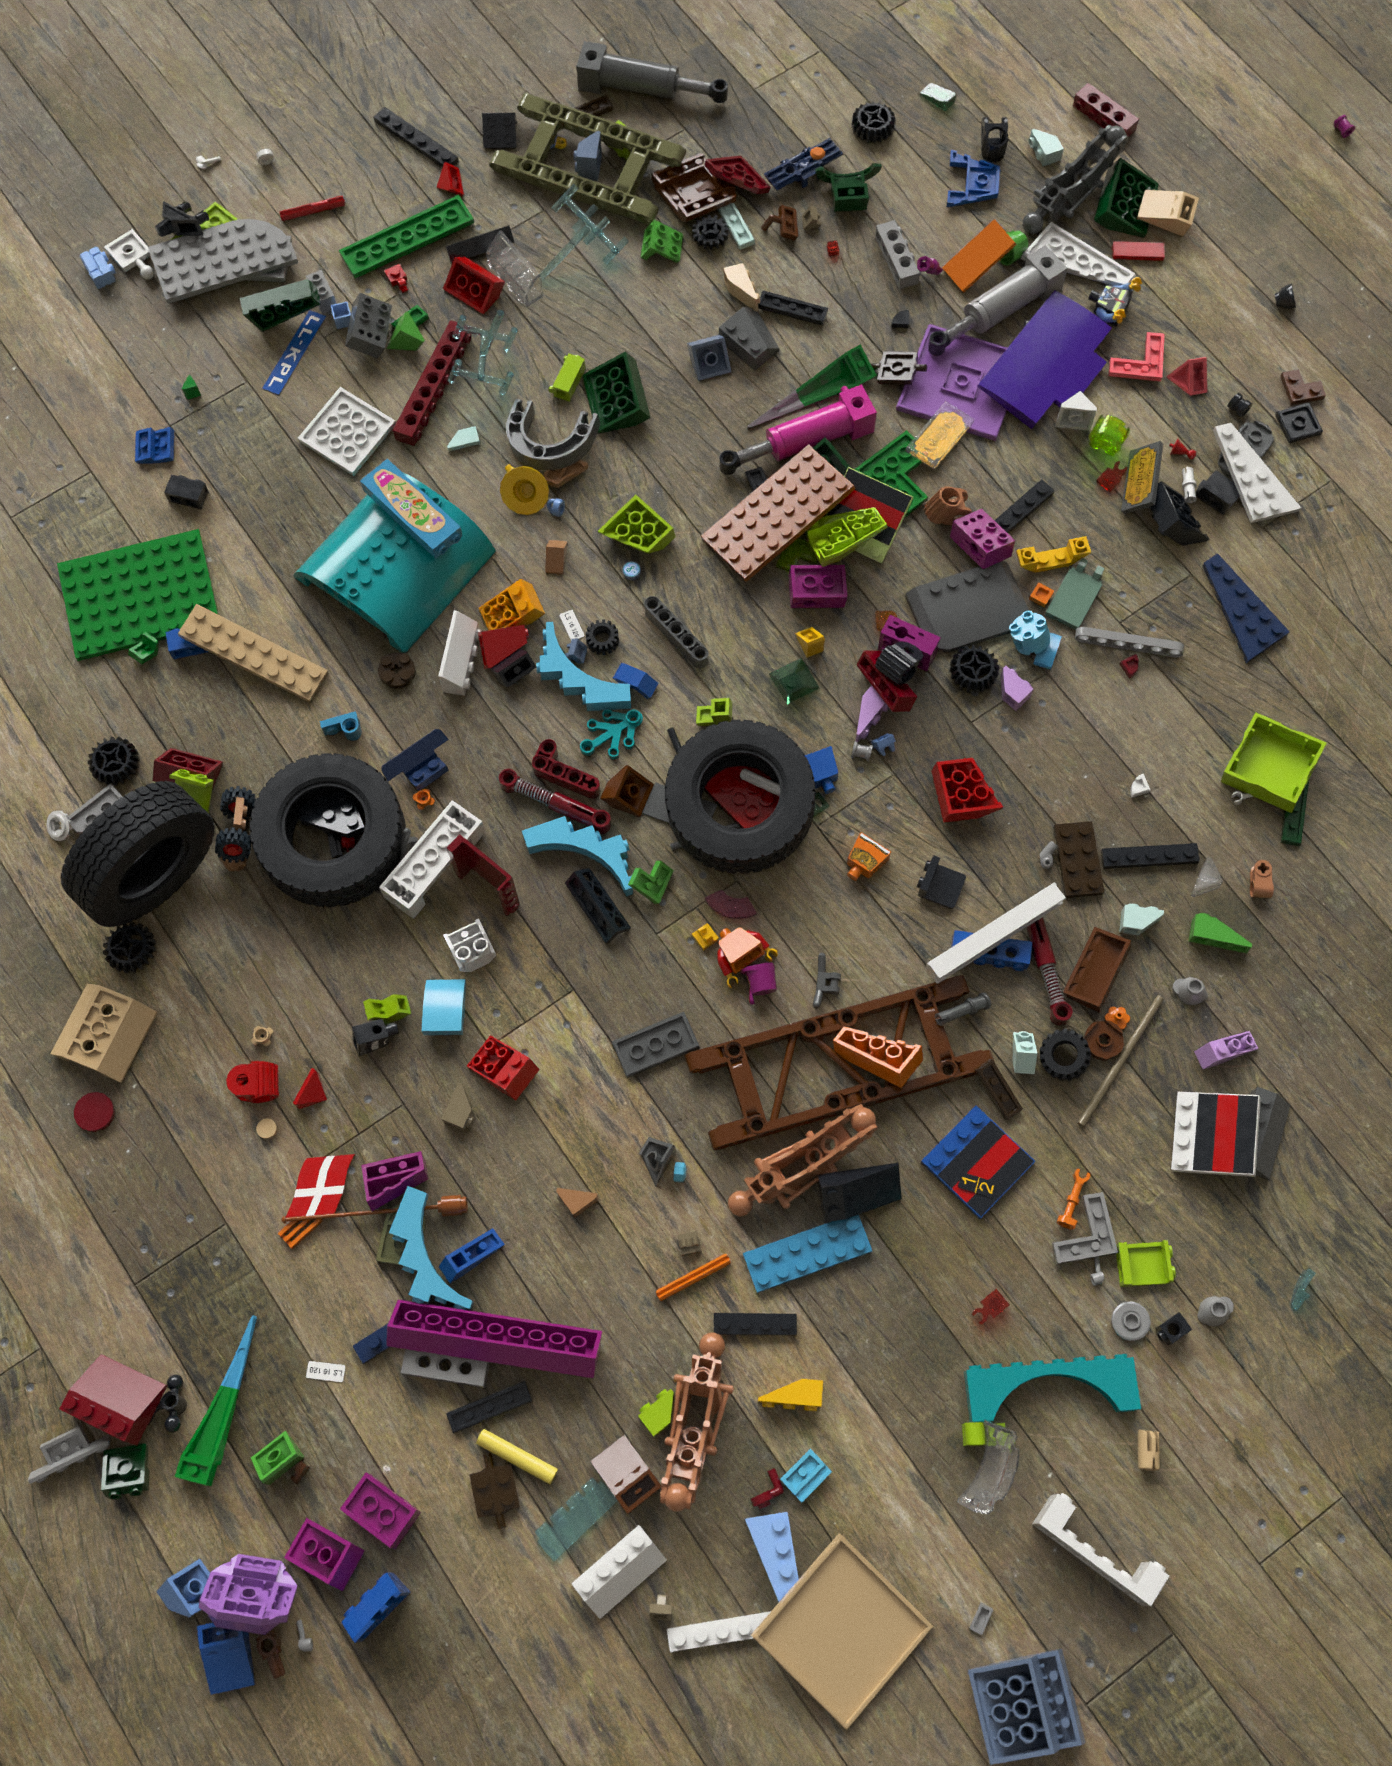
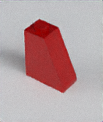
M524 625L478 632L484 669L492 668L527 643L529 634Z

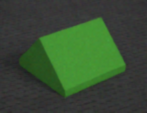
M284 1431L252 1456L251 1460L261 1482L270 1485L305 1457L289 1434Z

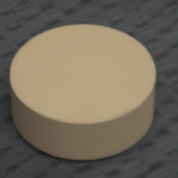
M265 1118L257 1124L256 1131L261 1138L272 1139L277 1134L278 1126L272 1119Z

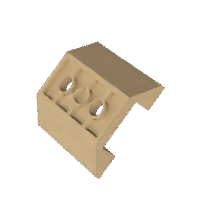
M87 984L51 1055L67 1062H75L95 1070L107 1078L122 1083L158 1012L133 998L108 988ZM108 1006H112V1013L109 1015H104V1009ZM88 1042H94V1048L86 1051L85 1045Z

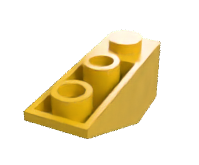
M800 1379L759 1397L758 1403H762V1407L774 1408L775 1404L783 1405V1409L795 1410L796 1406L804 1407V1411L816 1412L817 1408L822 1407L823 1380Z

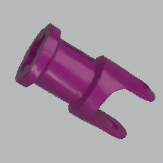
M921 256L917 261V268L921 272L925 271L928 274L939 275L943 271L938 261L934 258Z

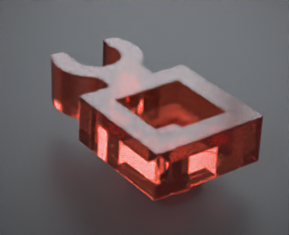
M1120 461L1114 464L1113 470L1108 467L1097 478L1096 482L1109 492L1121 482V476L1125 475L1128 467H1124L1122 470L1118 468Z
M995 1289L980 1302L983 1308L975 1309L971 1315L982 1314L983 1319L978 1323L982 1325L987 1321L989 1314L994 1319L1010 1304Z

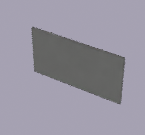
M655 782L642 814L669 823L665 804V785ZM701 799L704 810L712 818L718 804Z

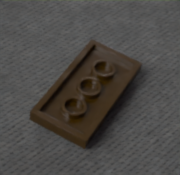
M1092 821L1055 824L1053 828L1056 845L1058 846L1057 852L1065 897L1103 895L1104 886Z

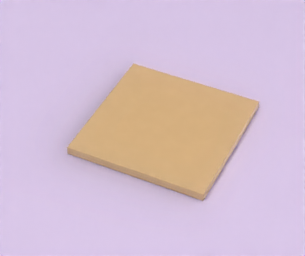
M839 1533L751 1636L847 1731L934 1626Z

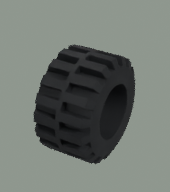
M1067 1029L1062 1031L1055 1030V1033L1048 1034L1047 1039L1043 1040L1042 1047H1040V1060L1045 1071L1051 1077L1057 1078L1060 1081H1072V1079H1078L1080 1075L1085 1074L1086 1069L1090 1066L1091 1052L1083 1036L1074 1030L1069 1031ZM1069 1044L1075 1047L1077 1059L1073 1064L1060 1066L1055 1062L1053 1054L1060 1045Z

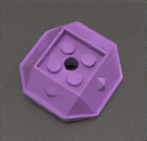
M238 1554L231 1558L230 1562L222 1564L211 1571L199 1601V1608L207 1613L216 1627L265 1635L279 1623L287 1622L296 1595L297 1584L286 1571L282 1561Z

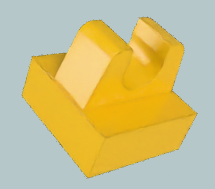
M708 923L692 933V937L703 951L719 940V937Z

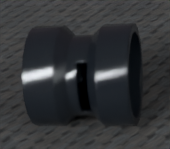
M1237 393L1230 400L1227 407L1235 410L1236 414L1242 418L1250 410L1253 403L1245 400L1242 394Z

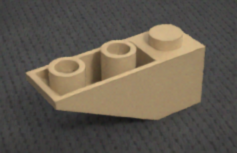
M743 263L723 268L724 282L728 292L757 312L760 297L758 293H755L754 282L750 281L749 270L745 269Z

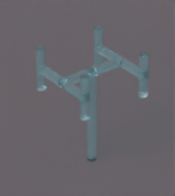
M575 184L551 208L557 212L566 204L580 218L571 228L575 232L580 228L581 230L538 275L541 280H544L586 235L587 237L583 242L587 246L597 236L611 250L602 260L606 265L629 242L624 236L615 246L602 232L610 220L605 216L596 225L590 217L598 208L593 204L584 213L570 199L579 189Z
M502 310L497 311L489 330L465 325L467 317L460 315L453 338L459 339L462 331L481 336L478 373L460 369L462 361L457 359L448 378L449 383H454L456 377L461 376L501 386L499 390L500 395L506 394L514 376L513 372H507L505 379L485 375L486 356L494 339L504 341L503 349L509 351L518 332L516 327H512L509 335L497 333L504 316Z

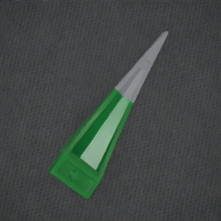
M861 344L845 352L749 424L747 428L839 394L843 386L851 389L877 376Z

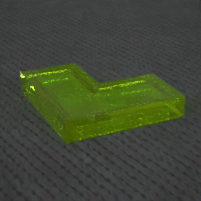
M797 538L782 551L776 567L789 572L790 566L797 565L799 559L817 565L818 559L813 553L809 542Z

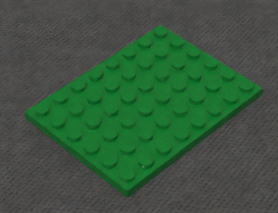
M199 529L57 563L77 661L132 648L142 642V634L145 632L157 641L166 640L165 632L176 628L181 629L196 604L219 615Z

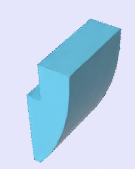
M465 979L426 980L422 1013L423 1035H463Z

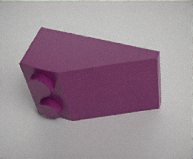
M306 1518L284 1558L325 1583L343 1591L365 1550Z

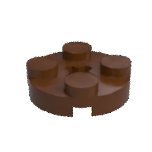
M1096 1021L1087 1028L1084 1034V1039L1089 1045L1091 1056L1102 1061L1115 1058L1124 1047L1123 1032L1118 1025L1111 1021ZM1106 1036L1109 1044H1101L1099 1037L1103 1038Z

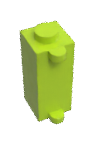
M572 354L564 357V364L553 386H550L548 389L549 392L553 393L554 397L570 402L586 369L585 359Z

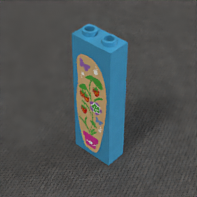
M386 459L360 480L363 491L435 559L445 554L447 549L453 544L458 543L463 536L461 527L390 460Z

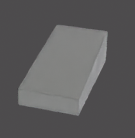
M980 1602L969 1629L982 1635L993 1612V1608Z

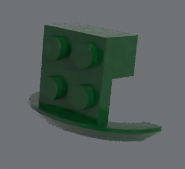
M872 163L865 170L849 174L831 173L824 167L816 168L815 172L820 180L831 184L834 212L867 210L869 196L865 181L877 175L882 165Z

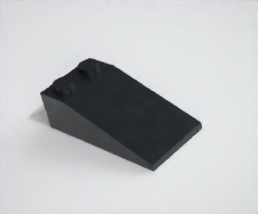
M899 1163L818 1174L821 1210L825 1222L848 1219L902 1199Z

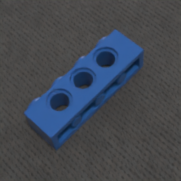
M955 930L952 936L951 948L974 933ZM1009 938L992 949L995 951L994 955L985 953L973 961L977 965H985L986 963L992 964L996 968L1012 967L1016 971L1027 970L1030 965L1032 942ZM1005 952H1012L1015 957L1009 958Z

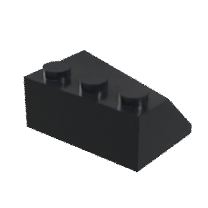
M1159 482L1155 505L1150 506L1149 509L1152 510V517L1159 525L1158 531L1160 534L1171 538L1182 546L1207 542L1209 537L1199 530L1201 524L1191 515L1192 510L1185 502L1182 494L1164 482Z

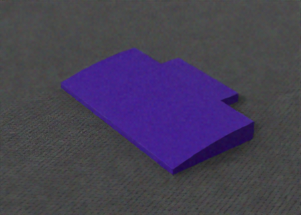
M1054 290L977 387L1032 429L1053 402L1061 407L1062 403L1079 391L1083 393L1107 362L1096 354L1094 350L1112 327L1080 304Z

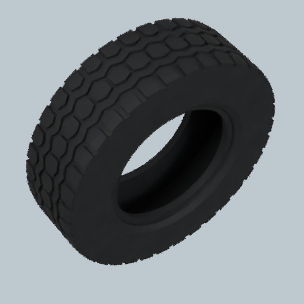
M731 720V722H720L718 725L713 724L706 727V730L702 729L696 733L695 737L692 736L687 740L686 745L679 749L678 755H675L671 762L672 766L669 767L665 782V804L669 823L680 845L690 855H693L694 859L700 863L703 862V865L709 868L714 867L717 871H727V873L737 874V872H740V874H750L752 871L756 873L764 868L765 870L774 867V864L778 865L786 859L785 857H789L795 852V848L797 849L811 827L815 809L814 776L811 766L800 747L791 738H788V735L778 731L777 728L770 725L766 726L765 723L758 721L754 723L752 720ZM735 766H748L764 772L773 782L780 784V798L773 813L762 823L744 829L729 828L714 821L704 810L701 799L708 782L722 770Z
M324 753L319 756L315 754L308 756V758L298 759L295 763L292 762L286 765L285 769H281L274 774L275 777L269 779L266 787H263L260 791L259 798H256L250 821V837L253 850L271 881L291 898L319 907H324V905L326 907L349 905V902L355 903L362 900L361 898H366L373 894L374 890L377 891L380 885L396 868L398 862L401 861L400 840L403 830L406 828L402 809L393 788L386 778L366 762L360 759L357 760L352 756L346 755L345 757L343 754L336 753L334 755ZM338 789L352 794L357 807L365 814L366 823L360 841L350 852L333 860L317 861L306 858L294 850L293 833L299 820L295 806Z
M159 781L155 782V784L150 783L139 787L107 807L80 834L66 856L65 864L62 866L61 885L67 895L100 926L117 927L133 922V920L143 917V915L153 911L154 908H157L165 900L169 899L174 892H177L186 883L192 873L197 870L199 864L202 863L205 855L208 853L209 846L212 844L215 833L214 821L209 813L176 783Z

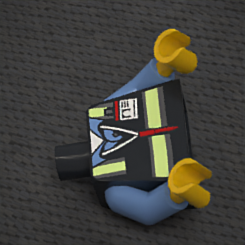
M1135 277L1131 283L1124 285H1106L1102 293L1092 290L1088 300L1096 303L1094 313L1105 323H1111L1117 327L1123 321L1122 318L1126 317L1125 310L1130 303L1133 294L1132 290L1140 291L1142 281L1139 277Z

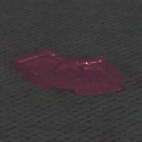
M722 889L705 897L709 907L724 917L746 919L757 915L748 897L741 899L732 898L726 895Z

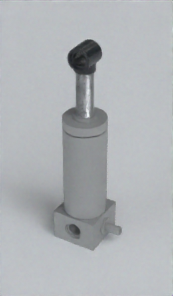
M1046 245L1032 254L1025 251L1023 253V257L1026 259L1025 267L968 303L964 308V319L945 331L933 332L930 335L928 351L935 356L942 355L945 352V348L952 341L970 329L982 334L1036 298L1040 297L1043 301L1047 300L1054 290L1058 292L1062 290L1068 268Z

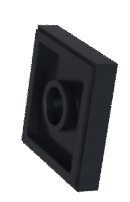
M1310 403L1280 410L1275 414L1288 443L1315 437L1323 432Z

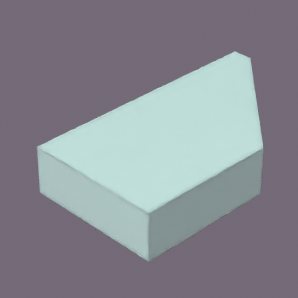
M476 426L458 430L447 445L448 451L480 444Z

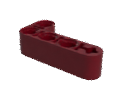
M545 739L541 742L532 759L533 771L537 777L587 798L593 799L600 795L601 790L598 778L556 761L558 757L557 745L552 739ZM546 749H553L552 752H545ZM539 764L545 765L543 768H537ZM556 771L562 772L560 775H554ZM578 778L579 781L571 782V779Z

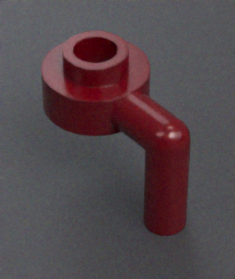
M775 1468L767 1471L774 1488L750 1499L753 1507L758 1506L759 1510L770 1505L769 1500L784 1493L783 1485Z

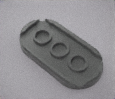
M1254 421L1243 424L1238 430L1262 459L1274 440L1271 428L1263 422ZM1221 452L1218 458V466L1223 474L1232 478Z

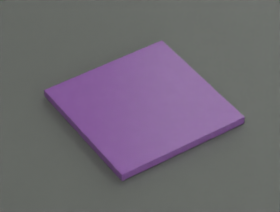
M929 324L918 350L917 364H927V372L917 371L912 385L904 386L896 410L933 421L939 413L953 412L963 418L965 432L996 441L1007 410L978 388L977 385L1006 351L1007 347L963 334L952 341L945 348V352L942 355L935 356L928 351L930 335L935 331H945L947 329Z

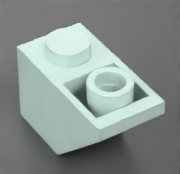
M1036 129L1031 130L1030 138L1028 139L1029 146L1033 148L1036 158L1040 160L1042 166L1060 161L1064 148L1057 136Z
M1137 904L1125 905L1121 911L1119 933L1140 935L1161 919L1164 910H1158L1157 907L1152 906L1147 908L1139 907Z
M1025 1031L1013 1032L1014 1073L1035 1074L1037 1050L1033 1033Z

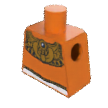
M861 832L847 860V865L851 867L847 873L848 877L854 881H857L861 874L866 878H870L890 859L891 851Z

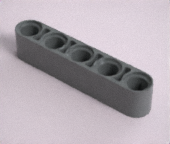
M655 596L646 598L644 607L647 618L693 666L699 669L708 665L707 648L659 598ZM686 643H691L692 645H691V646H685L684 644H686ZM700 655H701V656H703L704 658L699 659V658H697V656H700Z

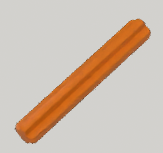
M723 1254L656 1290V1295L660 1301H663L730 1265L731 1260L727 1254Z

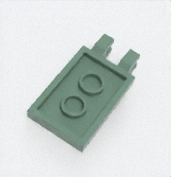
M1081 558L1076 569L1073 567L1069 569L1045 613L1046 616L1075 630L1082 624L1102 587L1100 578L1105 569L1098 565L1093 576L1084 573L1083 571L1088 563V560Z

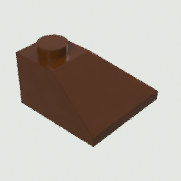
M626 765L607 782L600 799L617 810L640 817L654 784L632 767Z

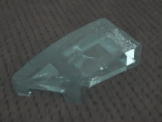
M1310 1268L1301 1273L1293 1290L1291 1308L1295 1311L1300 1308L1304 1300L1310 1297L1304 1291L1316 1274Z

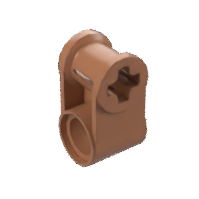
M1259 860L1250 870L1251 898H1272L1274 891L1272 866L1266 860Z

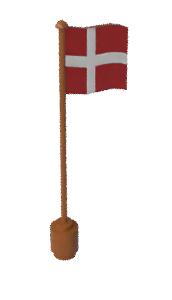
M355 1154L306 1158L303 1163L293 1201L287 1215L282 1217V1222L286 1224L287 1221L395 1213L399 1208L336 1213L344 1193L348 1169ZM462 1195L442 1196L441 1200L438 1201V1205L425 1206L424 1210L438 1209V1213H442L443 1217L463 1215V1213L468 1212L467 1197H462Z

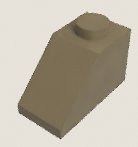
M458 1083L441 1119L444 1124L466 1132L467 1128H471L475 1117H473L474 1113L462 1084Z

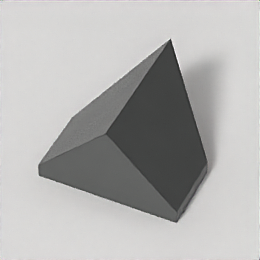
M648 1137L639 1155H641L656 1187L674 1157L676 1149L672 1144Z

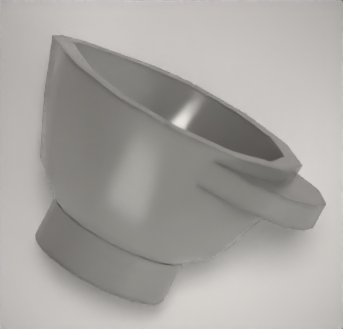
M1197 978L1177 979L1173 983L1172 989L1174 993L1187 1005H1196L1208 998L1204 984Z
M1225 1296L1205 1298L1199 1306L1198 1320L1213 1327L1223 1325L1228 1320L1229 1314L1233 1311V1302Z

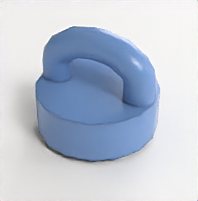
M558 498L550 499L547 502V509L553 516L561 517L565 509V502Z

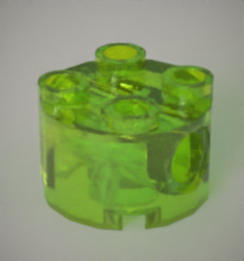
M1100 415L1089 434V445L1094 449L1101 448L1105 450L1107 455L1114 456L1116 453H1119L1123 443L1128 438L1130 428L1126 429L1124 427L1126 423L1117 417L1106 415L1104 418L1103 415Z

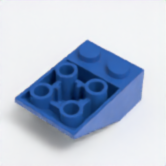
M214 1623L197 1626L199 1649L210 1694L255 1685L249 1632L216 1627Z

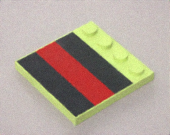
M848 467L844 477L854 485L855 490L831 509L826 516L875 507L886 522L887 528L855 551L883 564L914 497Z

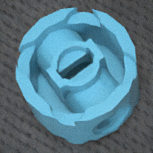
M1025 611L1009 626L1015 648L1021 654L1041 653L1050 644L1049 629L1045 618L1040 614Z

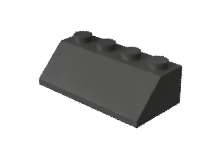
M1256 1087L1250 1093V1095H1260L1261 1097L1256 1176L1269 1180L1291 1105L1277 1093Z

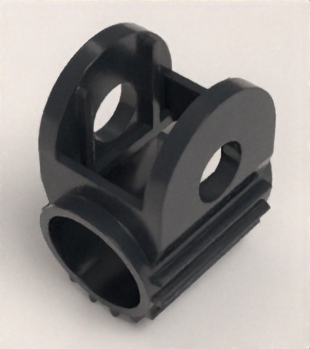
M987 117L982 118L981 155L983 159L985 158L990 163L1000 161L1005 155L1009 140L1007 117H1002L1001 123H989ZM999 130L1000 138H988L989 132Z
M897 642L892 646H886L878 657L875 668L896 684L903 685L909 682L916 674L917 666L923 658V653L911 643Z

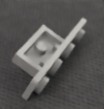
M80 1425L41 1444L40 1449L48 1464L30 1473L28 1478L29 1484L35 1481L37 1483L42 1482L49 1477V1474L55 1471L60 1473L67 1469L70 1464L86 1460L94 1452H103L109 1447L108 1445H110L112 1437L108 1434L90 1443Z

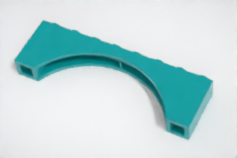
M1127 1354L1114 1355L1115 1359H1106V1356L1103 1355L1094 1356V1360L1086 1361L1085 1357L1073 1358V1362H1065V1359H1054L1050 1364H1044V1360L1031 1361V1365L1024 1366L1023 1362L1010 1363L1011 1367H1002L1001 1363L990 1364V1368L982 1369L981 1365L969 1366V1370L964 1371L970 1423L994 1421L1000 1405L1016 1387L1029 1380L1046 1376L1067 1377L1089 1385L1106 1398L1115 1412L1138 1411L1141 1409L1134 1357L1127 1358Z

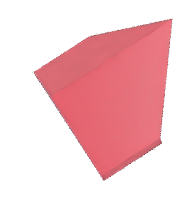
M1207 357L1187 360L1170 373L1167 378L1189 395L1207 393Z

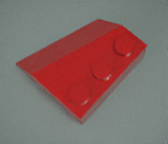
M973 758L936 762L931 772L944 823L977 819L1003 809V805L997 801L993 789L989 788L984 780L985 776Z

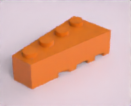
M843 1027L833 1039L834 1051L843 1059L902 1088L923 1061L921 1045L915 1044L911 1046L907 1045L905 1041L897 1040L895 1042L887 1040L884 1036L879 1035L875 1037L869 1035L868 1032Z

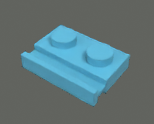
M810 1448L780 1480L802 1503L832 1471Z

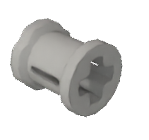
M855 741L851 758L859 757L869 762L873 745L865 746Z

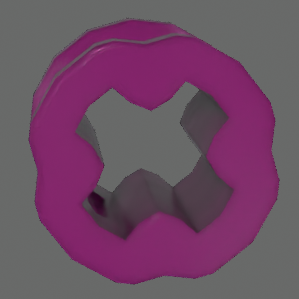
M1341 115L1333 123L1334 128H1338L1341 132L1342 138L1350 136L1355 130V126L1349 123L1346 115Z

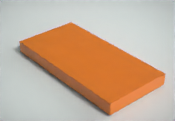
M994 219L942 268L964 293L1017 244Z

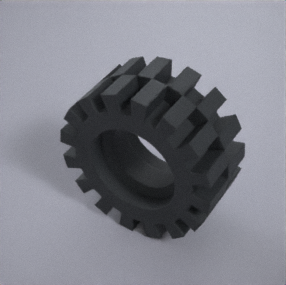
M602 619V623H599V620H596V624L592 622L590 624L591 627L588 626L586 632L588 648H591L593 653L596 651L597 655H600V652L606 655L607 651L611 654L612 649L615 651L616 646L619 644V634L614 623L611 625L609 620L606 623L605 619ZM599 633H607L609 635V639L606 642H598L595 637Z

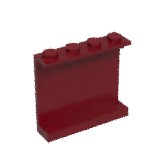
M459 834L446 848L456 875L463 879L473 869L497 889L505 916L514 913L519 907L520 902L512 876Z

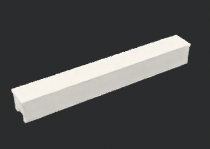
M1055 882L928 962L925 970L930 973L937 984L1061 906L1063 904L1062 901L1066 897L1056 886L1057 884Z

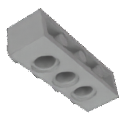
M895 220L876 225L875 239L898 288L902 289L918 284L921 271L918 270L915 264L913 253H910L907 240L902 236L901 227L897 226Z
M405 1349L401 1373L408 1376L486 1388L490 1362ZM424 1357H430V1365L422 1368L421 1360ZM445 1360L451 1361V1368L448 1371H442L441 1364ZM467 1363L471 1364V1372L466 1375L462 1374V1366Z

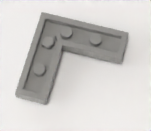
M1103 1192L1082 1196L1091 1236L1052 1243L1056 1264L1118 1253Z

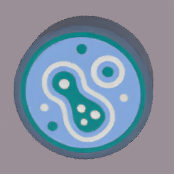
M630 561L624 564L622 570L623 576L626 579L636 580L639 578L641 569L638 563Z

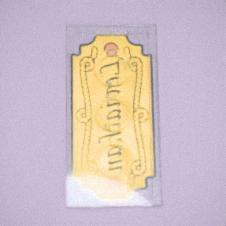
M945 401L906 447V452L935 469L970 428L975 419Z

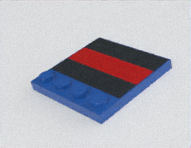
M975 1106L928 1153L921 1163L968 1209L981 1219L1035 1163V1160L978 1106ZM961 1173H968L996 1182L997 1185L993 1198L959 1188L958 1184Z

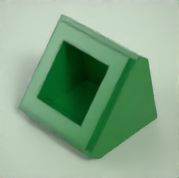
M188 375L181 389L185 398L189 400L201 396V393L192 376Z

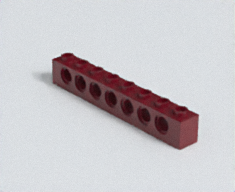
M452 320L449 321L393 428L395 440L415 446L416 442L421 439L424 427H427L431 413L435 412L437 402L442 398L445 386L450 383L453 371H456L459 359L464 356L466 345L471 342L472 334H470L469 326Z

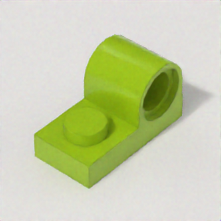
M971 1422L962 1424L963 1446L1007 1445L1005 1423Z

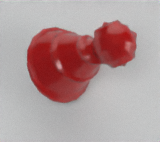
M1179 439L1176 440L1175 444L1170 443L1169 447H1172L1170 455H1187L1189 459L1196 457V451L1188 450Z

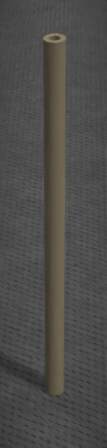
M1156 996L1077 1122L1081 1127H1085L1162 1004L1163 997Z

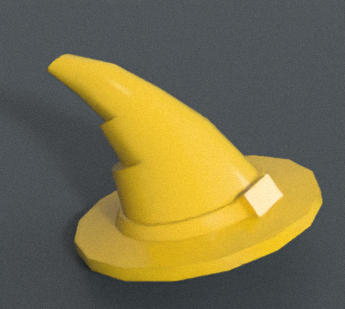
M510 464L506 465L505 470L507 473L504 475L500 485V494L503 502L510 510L517 514L530 515L537 513L545 506L548 500L549 487L546 479L532 467L520 466L514 468Z

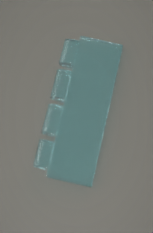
M593 1477L581 1487L586 1493L584 1497L577 1491L565 1502L571 1509L567 1512L561 1506L549 1518L554 1524L553 1527L545 1521L535 1531L536 1535L540 1538L537 1541L538 1544L553 1561L560 1557L618 1501L602 1481L597 1483Z

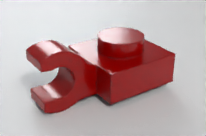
M400 264L384 270L385 276L392 287L398 285L402 293L408 291L406 287L407 275Z

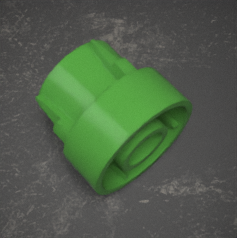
M1013 230L1010 233L1006 232L1017 245L999 260L1003 265L1014 263L1028 249V239L1021 231Z

